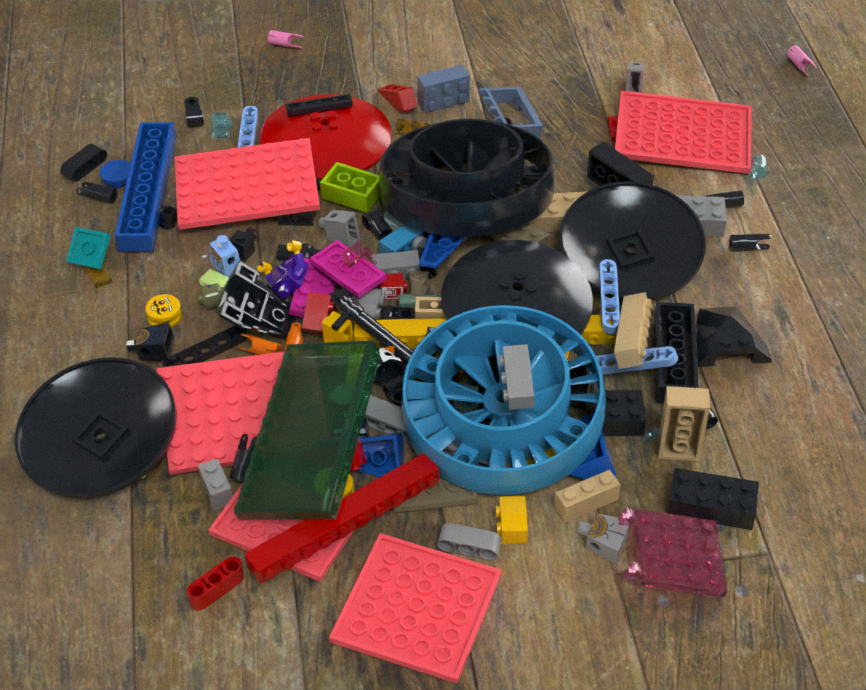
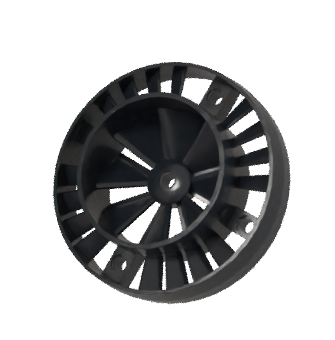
M454 119L427 125L399 137L385 150L381 159L379 176L381 202L386 211L399 222L431 234L471 237L512 230L537 218L550 205L554 195L555 177L551 152L547 145L534 134L505 123L483 119ZM525 159L536 166L525 167ZM462 163H467V170L463 169ZM447 166L450 171L440 170L436 168ZM394 172L409 173V176L388 178Z

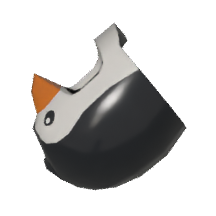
M394 346L375 348L368 355L366 362L367 370L373 380L379 384L403 373L404 364L398 357H395Z

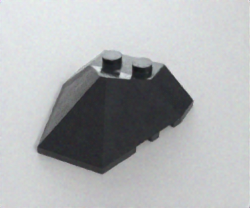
M239 261L224 285L215 313L236 326L286 339L291 330V325L297 318V316L289 314L291 303L286 298L284 299L277 295L271 289L273 286L269 282L266 284L258 277L260 274L256 270Z
M736 306L699 309L696 324L698 367L715 366L716 356L750 354L752 364L772 362L768 346Z

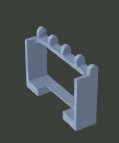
M521 87L481 88L478 90L479 95L483 96L482 103L491 106L488 108V112L495 114L494 122L507 124L496 103H513L517 110H523L529 121L527 125L513 126L524 129L540 138L543 125Z

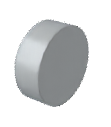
M423 235L416 237L412 243V250H417L418 247L425 248L428 239Z

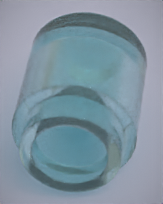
M755 155L751 160V174L757 179L765 178L769 172L768 160L764 155Z

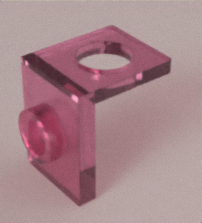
M358 241L341 255L349 267H352L363 256L374 266L377 264L371 256L374 253L367 245L363 247ZM353 251H356V257L354 259L349 260V254Z

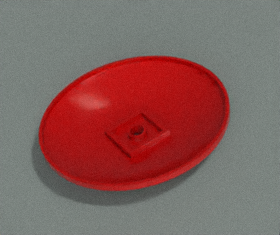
M339 94L312 95L293 100L289 103L339 96ZM351 96L353 107L287 116L286 106L283 105L269 115L263 123L259 142L262 145L310 138L315 175L319 179H323L336 162L364 171L375 166L382 159L385 150L391 144L392 132L388 119L377 107Z

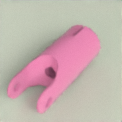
M273 30L269 31V44L302 49L300 46L291 45V41L295 37L304 38L303 36Z
M797 45L790 47L792 51L788 49L787 57L805 75L808 76L804 71L807 65L813 64L817 68L814 62Z

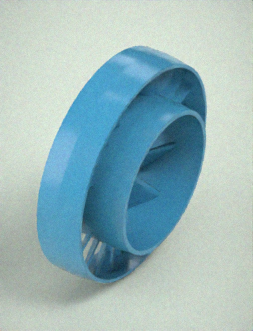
M498 305L477 308L456 315L441 323L420 342L406 367L401 403L403 422L410 444L418 456L424 453L439 467V476L454 485L478 493L512 495L532 492L554 484L568 476L586 460L594 449L603 428L606 398L599 362L587 341L576 330L562 320L536 309ZM528 344L534 391V408L509 410L508 402H504L503 389L507 388L506 384L502 385L501 372H505L504 367H500L499 355H503V346ZM441 348L443 352L440 358L433 357L432 355ZM572 350L579 356L567 362L565 353ZM496 356L499 383L495 381L487 357ZM586 364L592 373L570 379L569 370ZM463 369L486 391L483 395L451 381L452 377ZM416 377L425 382L413 381V379ZM596 382L599 388V393L571 394V385ZM411 399H423V400L407 401V400H411ZM448 400L483 403L484 408L460 414L451 406ZM571 400L598 403L596 412L589 425L570 417ZM485 418L491 420L490 425L480 424V422ZM436 432V433L433 434L432 436L426 438V436H428V435H430V434ZM450 443L458 448L453 457L442 451ZM553 447L558 454L549 458L545 452ZM534 458L536 463L528 465L527 460ZM480 460L490 462L489 468L477 465ZM505 463H512L513 468H505Z

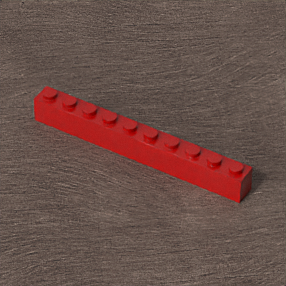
M422 453L246 552L247 567L260 584L266 580L273 579L277 574L292 568L299 561L311 557L313 553L322 548H327L334 541L346 537L350 532L365 526L374 518L381 517L388 510L400 506L409 498L415 497L421 491L436 485L439 482V467Z

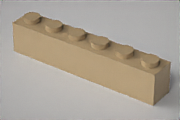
M646 292L624 296L614 349L619 369L640 366L643 364V357H646V338L649 337L648 328H650L649 319H651L650 310H652L651 299H647Z

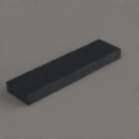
M346 94L287 103L285 106L287 116L353 107L351 95Z

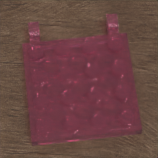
M628 508L622 510L623 516L620 515L618 517L619 525L634 526L638 563L629 562V570L625 569V579L640 580L641 586L718 597L726 596L728 591L715 520L635 509L634 512Z

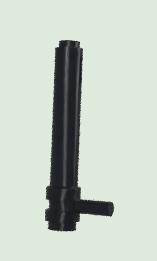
M344 296L336 305L341 316L331 325L332 329L337 331L348 319L352 323L357 324L385 348L394 346V355L407 365L414 351L366 313L361 305H356L354 303L355 300Z

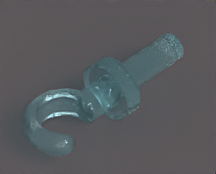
M660 427L651 429V432L647 433L642 441L646 442L650 437H659Z

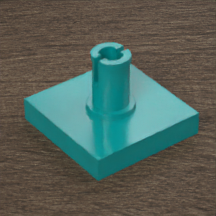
M75 227L66 262L101 270L111 235Z

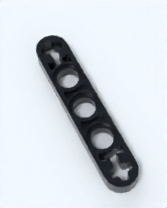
M236 325L170 356L169 359L163 360L162 367L204 362L245 342L247 337L240 334H247V329ZM220 340H226V341H227L225 344H218V343H217V342L220 341ZM203 348L210 349L208 352H201ZM187 356L193 357L191 360H184Z

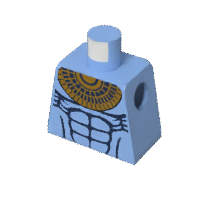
M220 235L217 237V240L209 244L210 262L220 274L230 277L240 258L237 249L228 240V237Z

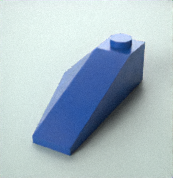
M430 233L419 266L438 268L466 237L443 236Z
M595 412L578 420L589 425ZM603 429L594 449L586 460L575 468L570 475L588 479L607 470H610L614 476L617 475Z
M402 432L317 443L319 450L361 438L367 462L361 465V469L355 471L375 475L376 477H382L403 465L404 462Z

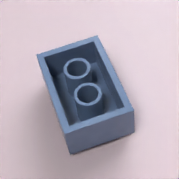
M463 65L417 76L418 103L424 113L470 102V75Z

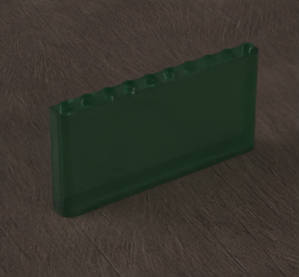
M375 340L287 345L282 357L281 366L278 369L276 382L272 388L271 398L267 403L265 416L262 419V426L257 435L255 448L251 453V460L245 473L246 476L243 485L240 487V495L234 506V513L239 520H334L337 518L380 361V350Z

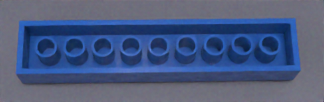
M140 122L114 235L118 252H154L159 227V209L163 207L176 141L174 122Z

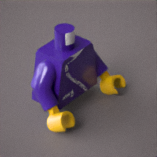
M292 240V243H287L288 251H293L294 255L273 269L272 273V266L269 263L262 261L264 267L257 266L259 272L266 274L267 282L273 286L271 289L284 299L288 298L289 294L302 285L309 264L304 260L303 254L300 253L302 245L298 241Z

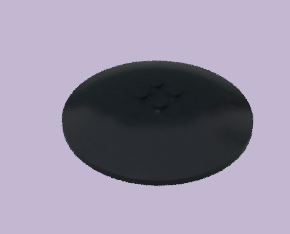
M614 182L601 185L584 193L569 207L560 228L559 241L561 253L578 265L586 276L591 289L600 293L599 267L601 261L609 259L616 263L619 300H623L624 296L646 292L647 299L656 300L679 291L698 273L705 256V233L695 212L675 194L647 183ZM631 247L634 248L635 251L631 252L628 251L626 248ZM611 280L604 281V283L606 284L613 283ZM606 294V295H605V296H608V297H611V298L614 297L612 294Z
M502 240L491 242L469 251L451 267L442 286L441 306L445 320L463 312L487 306L510 305L527 307L548 313L562 320L582 335L590 321L593 298L586 276L578 265L563 253L537 242ZM514 287H520V288H522V290H521V291H518V290H514L513 288H514Z
M110 357L92 359L72 365L52 376L41 385L24 406L15 431L17 458L27 476L40 488L52 494L76 499L95 498L112 494L141 479L164 456L176 429V403L164 379L156 371L140 362ZM99 433H106L102 438H96Z

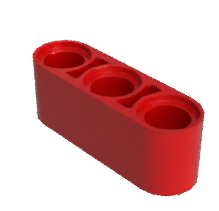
M228 557L192 582L187 588L190 607L197 611L203 610L239 585L244 579L242 561L238 557Z

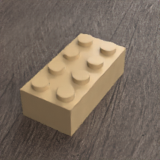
M586 192L554 193L547 209L528 223L545 232L560 231L561 223L567 210L573 202Z
M667 386L658 437V459L700 460L710 410L709 389Z

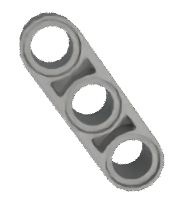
M445 523L442 526L437 546L446 552L493 561L498 557L503 539L495 532Z

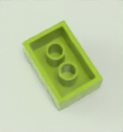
M336 162L320 182L321 198L368 213L380 197V175Z

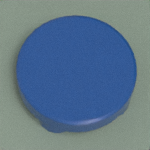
M126 160L107 162L100 169L102 182L113 186V188L121 189L127 182L131 163Z

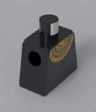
M166 322L140 329L135 340L127 341V350L129 352L137 351L140 360L169 359L175 338L170 323Z

